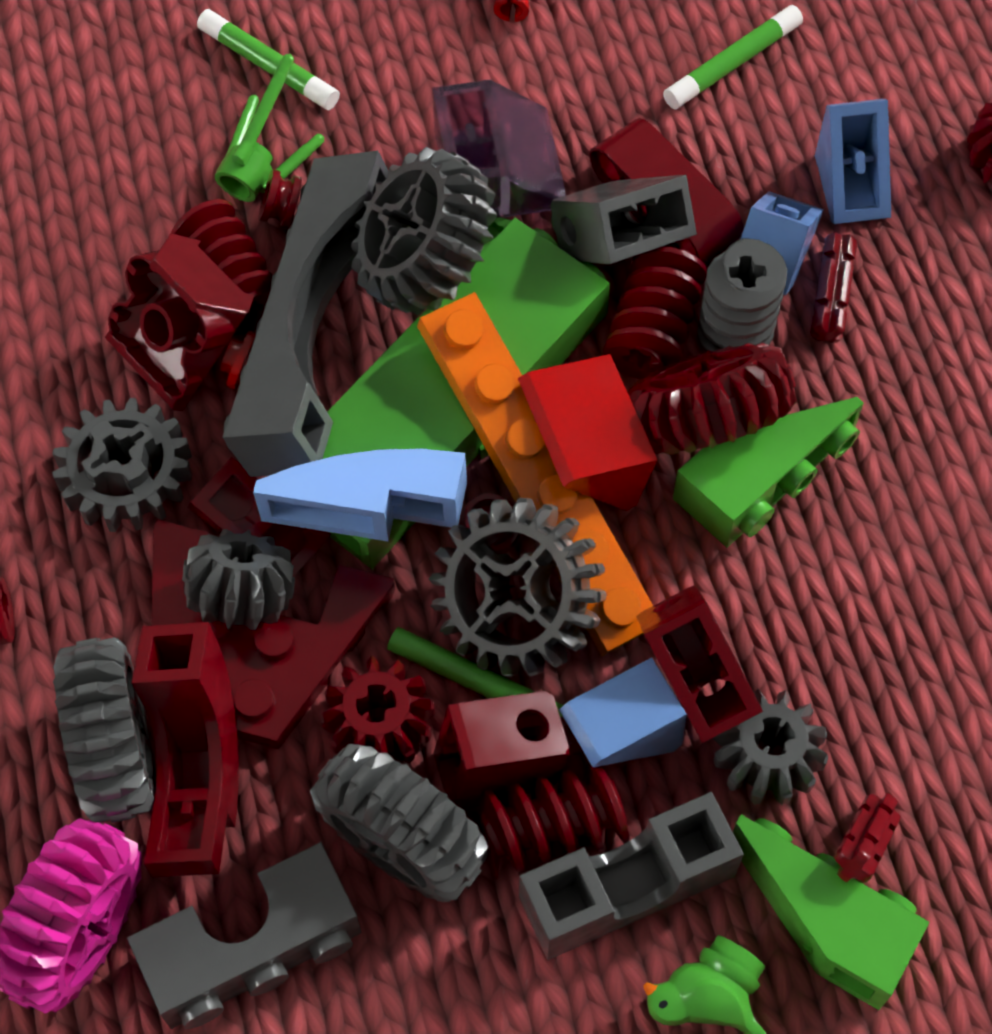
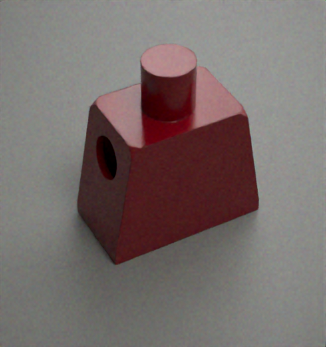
M695 585L644 610L636 616L651 649L702 743L764 712L707 602ZM714 680L726 681L725 685L718 692L710 696H698L700 689L707 683Z
M548 691L448 705L434 749V757L444 793L447 794V798L465 811L480 807L481 793L486 790H492L499 801L506 800L509 784L519 783L525 793L529 794L532 793L534 778L545 776L551 785L554 786L569 756L584 753L563 716L560 717L554 696Z

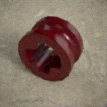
M271 170L260 204L259 221L267 222L269 218H275L279 221L280 227H289L300 195L301 177L294 175L292 179L285 180L281 177L280 171Z

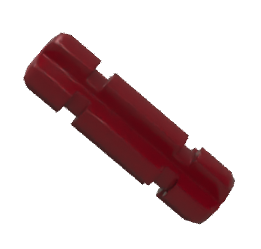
M834 232L825 238L814 304L815 311L810 331L811 336L817 341L837 343L842 339L843 332L845 331L846 309L849 304L854 269L853 261L857 248V241L850 234L841 235Z
M872 793L864 798L834 856L835 861L840 865L837 875L847 883L853 877L863 883L872 878L901 816L894 809L898 801L889 793L882 799Z

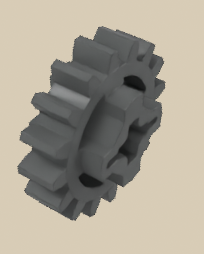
M130 398L124 410L116 411L109 399L103 402V414L95 417L85 409L80 412L84 424L80 430L73 427H64L62 433L69 447L53 449L52 454L58 469L53 471L52 474L59 491H63L61 495L67 508L70 511L80 509L79 511L85 524L91 526L101 516H104L109 532H116L122 519H130L136 531L143 529L144 514L151 512L155 517L163 520L166 518V513L162 503L166 499L181 503L184 499L178 482L192 480L193 474L187 461L192 457L187 438H182L183 435L179 422L176 418L165 421L159 405L154 404L145 413H141L137 399ZM160 469L159 473L153 480L154 473Z

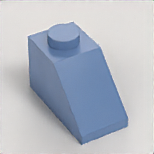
M768 191L751 207L741 239L760 240L773 246L780 253L788 269L786 287L783 295H787L796 281L824 209Z

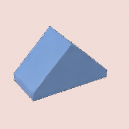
M876 99L826 105L815 159L831 222L833 224L891 218L888 100Z
M652 657L568 701L559 709L592 767L671 753L678 749L683 742L687 713Z

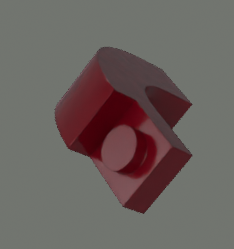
M209 622L142 626L131 683L149 717L156 752V791L143 864L151 877L219 874L225 830L229 827H235L239 785L237 725L226 664Z

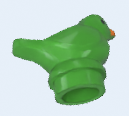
M717 935L710 948L704 947L702 949L699 962L683 964L673 971L668 981L659 984L646 982L643 985L644 991L647 994L648 1012L654 1020L662 1025L677 1026L685 1023H701L730 1026L742 1031L744 1034H767L755 1020L749 1002V995L758 990L760 986L758 979L765 969V965L740 945Z

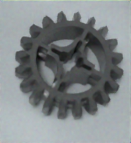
M425 147L418 155L409 152L404 157L401 166L392 164L389 167L388 178L384 182L375 183L376 192L372 199L363 202L366 206V211L363 218L355 222L354 225L359 230V235L350 246L357 254L352 261L351 268L358 273L357 284L366 289L369 295L377 298L376 301L392 310L397 308L402 312H411L416 315H420L425 309L437 310L441 306L443 298L454 300L457 296L458 285L461 282L471 283L470 272L476 262L484 261L480 255L484 244L494 238L489 233L488 226L497 217V213L490 207L494 202L496 193L487 187L488 178L480 173V169L469 163L467 159L455 152L449 153L442 148L435 151Z
M519 498L513 509L507 500L492 501L490 515L483 509L471 510L467 513L470 528L463 525H454L448 530L457 549L441 547L434 553L441 562L448 565L447 572L432 573L428 579L432 584L444 586L445 597L436 598L430 605L435 611L448 610L451 618L443 623L440 632L444 635L461 632L462 637L457 644L456 653L464 656L478 649L477 667L482 670L491 669L499 661L500 671L503 676L507 677L517 675L522 666L529 676L541 674L544 672L545 660L553 667L567 663L565 646L578 651L587 645L584 634L577 626L589 629L596 628L601 621L596 613L587 609V604L606 600V591L600 588H590L589 580L591 577L604 574L605 567L602 563L586 565L583 558L593 551L596 543L591 538L573 543L572 539L577 533L580 523L575 518H566L556 526L558 507L553 504H544L536 513V507L532 499ZM513 532L527 535L540 543L534 552L524 553L517 561L507 553L498 554L490 547L498 539ZM556 566L559 569L562 581L561 603L555 599L549 586L550 576ZM476 573L480 576L485 586V597L480 606L475 590ZM523 575L526 586L520 587V589L526 590V596L512 600L513 596L510 593V588L516 586L509 584L511 576ZM516 614H519L528 622L538 621L546 630L531 641H523L508 637L496 628L501 622L509 621Z
M95 637L76 641V645L60 648L53 666L55 674L53 684L56 691L55 704L58 710V726L62 735L63 751L66 754L69 775L73 780L75 795L79 797L80 808L91 821L104 822L111 820V823L133 819L137 814L152 810L156 791L154 754L151 747L146 710L131 683L134 668L127 647L115 637L107 639Z
M348 744L338 755H334L318 774L319 779L310 790L315 809L323 816L324 822L337 831V836L346 840L354 848V851L362 854L372 864L403 883L410 890L415 889L426 898H432L440 902H450L451 900H457L465 887L469 889L481 873L480 867L488 857V845L484 836L480 833L478 825L466 817L465 810L450 801L446 793L435 788L427 778H422L413 772L407 764H400L388 753H379L371 746Z

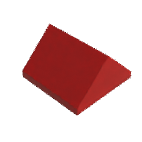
M611 354L534 370L519 377L518 381L563 487L625 511L636 506L658 459Z

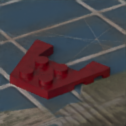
M156 520L153 528L151 626L202 622L201 612H195L187 608L186 596L184 594L185 582L182 581L183 565L184 561L188 558L189 548L197 546L200 536L211 535L210 532ZM338 565L318 624L282 615L279 616L277 623L259 622L256 630H250L244 625H234L227 630L226 624L223 622L209 623L226 664L235 708L238 739L276 749L282 746L327 686L329 675L347 651H353L365 635V627L380 607L385 608L392 599L395 591L394 578Z

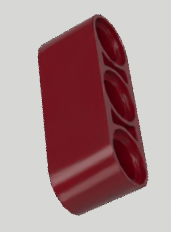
M635 119L590 149V163L602 184L616 180L673 175L687 176L697 235L667 244L665 247L685 250L697 256L705 264L731 244L741 239L744 225L736 208L645 119ZM637 206V211H630L641 223L646 217V206Z

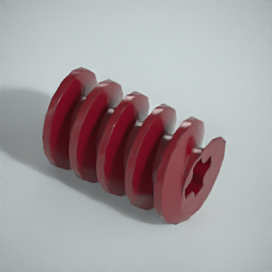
M213 199L202 202L186 212L177 221L171 233L201 240L198 246L244 293L255 295L249 312L233 335L247 334L249 330H256L257 322L263 315L271 291V281L274 274L266 270V261L263 256L256 252L254 240L245 235V225L240 219L235 217L233 205L225 199Z
M659 247L635 255L629 270L630 275L627 276L623 288L624 294L620 297L616 309L617 314L614 316L610 327L611 334L607 336L603 348L604 355L611 354L617 370L625 375L643 379L650 372L661 370L667 364L679 362L682 357L683 350L681 344L686 342L690 332L687 324L691 323L696 311L693 305L698 303L702 293L700 285L704 283L707 277L706 265L697 256L685 250Z
M590 763L586 765L584 785L571 769L561 771L558 781V792L555 791L545 776L536 777L533 781L532 799H529L519 783L509 784L506 792L505 806L501 804L492 790H486L481 793L479 824L481 834L488 845L487 858L496 879H498L500 857L507 856L517 873L525 871L526 851L529 849H533L545 865L552 861V849L555 842H560L565 851L570 854L578 850L579 836L586 834L595 849L602 851L605 847V832L608 828L614 829L623 844L630 840L628 824L614 781L612 778H609L601 766L592 767Z

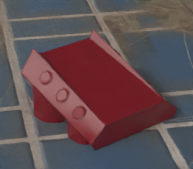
M171 233L160 250L130 258L125 271V277L129 292L132 295L128 300L112 306L108 317L109 332L105 338L173 410L183 411L249 312L255 295L244 293L198 246L201 240Z

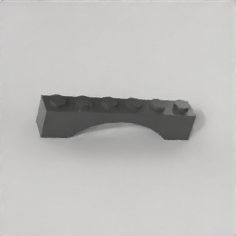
M378 150L314 158L307 182L301 189L300 203L292 227L287 231L286 246L278 270L272 277L271 291L263 315L257 322L256 337L247 364L241 371L239 389L231 413L226 417L222 438L250 477L269 476L293 466L323 459L333 420L321 403L314 383L312 354L317 329L326 307L344 278L352 270V261L357 254L350 246L359 235V230L354 225L355 222L363 218L366 211V206L363 202L372 199L376 192V182H384L388 178L389 170Z

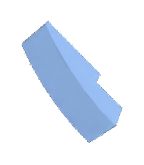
M386 449L336 455L293 466L256 480L253 494L261 521L389 541L393 519L450 528L459 524L467 486L465 453L430 449Z

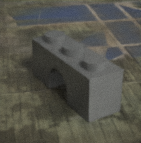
M709 792L648 819L647 827L643 832L613 850L599 855L588 856L584 847L519 875V899L548 961L734 878L744 853L713 793Z
M321 842L257 873L269 900V912L263 927L248 940L239 943H224L212 938L206 933L193 906L127 937L161 1017L171 1029L183 1024L185 1029H193L204 1025L224 1011L222 1003L246 991L249 992L250 996L267 993L283 984L289 978L288 970L313 958L316 964L330 961L352 947L353 942L351 938L362 933L359 920Z

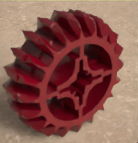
M746 343L739 347H731L729 345L721 350H708L704 354L687 357L685 360L677 363L667 364L665 368L650 372L646 378L639 379L628 391L654 453H666L669 455L680 451L691 453L706 447L712 449L718 444L728 441L735 442L737 438L756 434L758 429L772 426L779 418L785 417L792 410L791 407L797 402L794 387H796L795 379L782 349L765 343L756 345Z

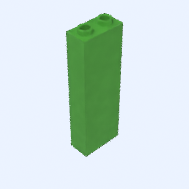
M514 218L481 252L480 255L484 261L476 262L470 272L471 283L461 282L458 285L456 298L454 300L443 298L442 304L439 307L441 308L475 292L521 374L524 375L530 371L561 365L607 316L610 282L606 280L603 273L592 263L579 262L560 249L556 241L547 232L539 228L531 229L517 218ZM426 309L327 411L333 420V425L323 459L336 455L373 450L430 449L465 453L467 467L479 454V447L482 445V442L417 328L420 317L433 312L432 310ZM393 519L389 541L330 532L331 535L329 537L369 568L373 569L416 522Z

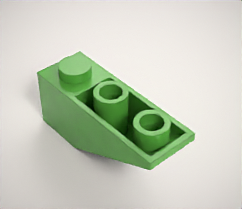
M858 397L788 414L785 417L779 418L774 425L758 429L756 434L737 438L735 442L728 441L718 444L712 449L710 447L701 449L677 471L673 500L726 548L743 533L748 537L754 536L771 519L775 511L773 506L786 494L792 498L798 496L815 478L818 469L815 468L828 455H831L834 459L841 457L853 445L860 434L856 424L864 402Z
M741 814L733 830V834L744 853L741 862L816 974L875 1009L880 1010L892 996L930 922L917 915L915 905L902 895L888 889H879L877 892L854 878L848 883L843 881L837 875L840 865L833 856L819 853L815 857L791 843L793 840L791 835L779 825L762 818H758L754 822Z

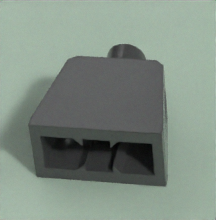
M686 175L611 181L556 198L551 203V223L556 233L559 248L581 262L612 264L697 235ZM637 206H646V217L642 223L634 221L628 212L637 211Z

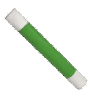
M789 5L665 89L663 95L667 104L672 109H678L803 23L801 11L796 6Z
M206 9L200 14L197 21L198 29L272 76L274 75L283 55L210 9ZM293 62L285 84L322 108L331 110L338 102L340 92Z

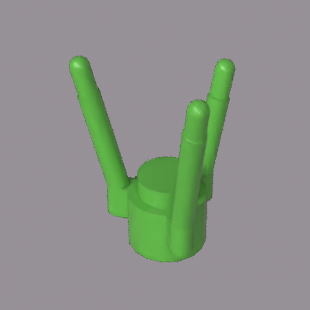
M291 54L283 56L260 104L258 96L251 95L248 98L226 156L216 170L215 180L217 184L229 195L239 200L252 202L260 192L264 193L272 170L270 164L273 157L264 146L256 141L294 62V57ZM322 134L313 136L275 170L280 171L281 177L285 179L324 143V136Z

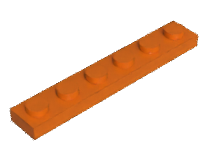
M473 292L420 317L417 324L418 330L514 501L516 502L519 498L532 499L536 507V513L544 504L557 506L558 520L556 526L566 518H575L580 523L578 531L572 539L573 543L587 538L593 539L596 543L593 551L583 558L586 565L602 563L604 565V574L591 577L589 580L590 588H600L606 591L607 596L603 602L587 604V609L596 613L601 621L598 627L586 629L601 656L603 657L644 635L636 616L652 607L653 604L593 498L563 487L518 381L522 374L477 294ZM556 566L554 572L562 584L560 572Z

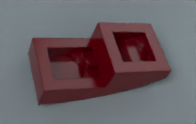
M231 457L190 501L188 508L219 534H221L223 529H228L234 534H243L249 529L252 536L259 538L265 536L274 537L276 546H282L290 550L291 564L294 566V577L329 538L331 533L261 521L253 494L255 483L258 479L250 477L243 466Z

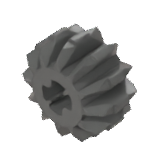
M223 529L219 537L209 534L200 536L198 545L189 548L188 558L184 561L182 581L185 582L184 594L186 596L187 608L195 612H201L202 622L220 621L225 623L227 630L234 625H244L250 630H256L259 622L277 623L281 611L288 609L289 600L293 598L296 578L293 577L294 566L291 564L290 550L282 546H276L274 537L265 536L259 538L252 536L249 529L243 534H234L228 529Z
M757 689L754 694L764 712L715 736L713 740L722 748L715 752L713 761L716 768L733 769L727 780V786L730 791L740 789L747 783L753 786L750 800L754 805L760 804L766 791L771 790L775 799L783 806L790 802L793 788L803 793H809L816 783L813 772L824 770L828 761V755L818 747L826 740V727L807 725L813 714L811 703L800 706L793 711L788 708L790 697L787 690L779 692L775 703L769 704L764 694ZM760 740L773 741L771 749H774L777 744L782 747L781 754H767L769 746H766L763 750L759 749Z

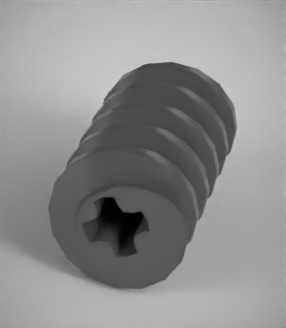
M742 238L731 244L724 253L715 257L708 267L697 330V338L705 352L708 350H721L729 345L731 347H739L746 343L753 345L765 343L770 345L772 342L774 329L777 324V316L780 312V304L783 299V292L786 287L788 271L783 257L773 246L757 239Z

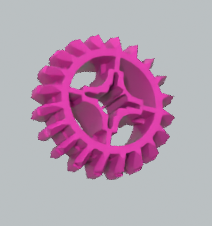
M79 818L70 825H65L59 829L54 840H49L43 844L38 858L28 863L27 873L20 884L14 886L15 893L9 905L2 910L4 917L0 925V991L9 995V1000L27 1009L33 1007L45 1014L50 1011L56 1013L65 1007L67 1003L78 998L82 987L90 984L98 967L101 964H105L106 955L112 945L118 942L117 936L123 924L129 919L127 916L131 904L137 898L135 888L142 878L140 868L142 865V852L138 850V843L124 837V832L106 823L103 825L99 822L86 821Z

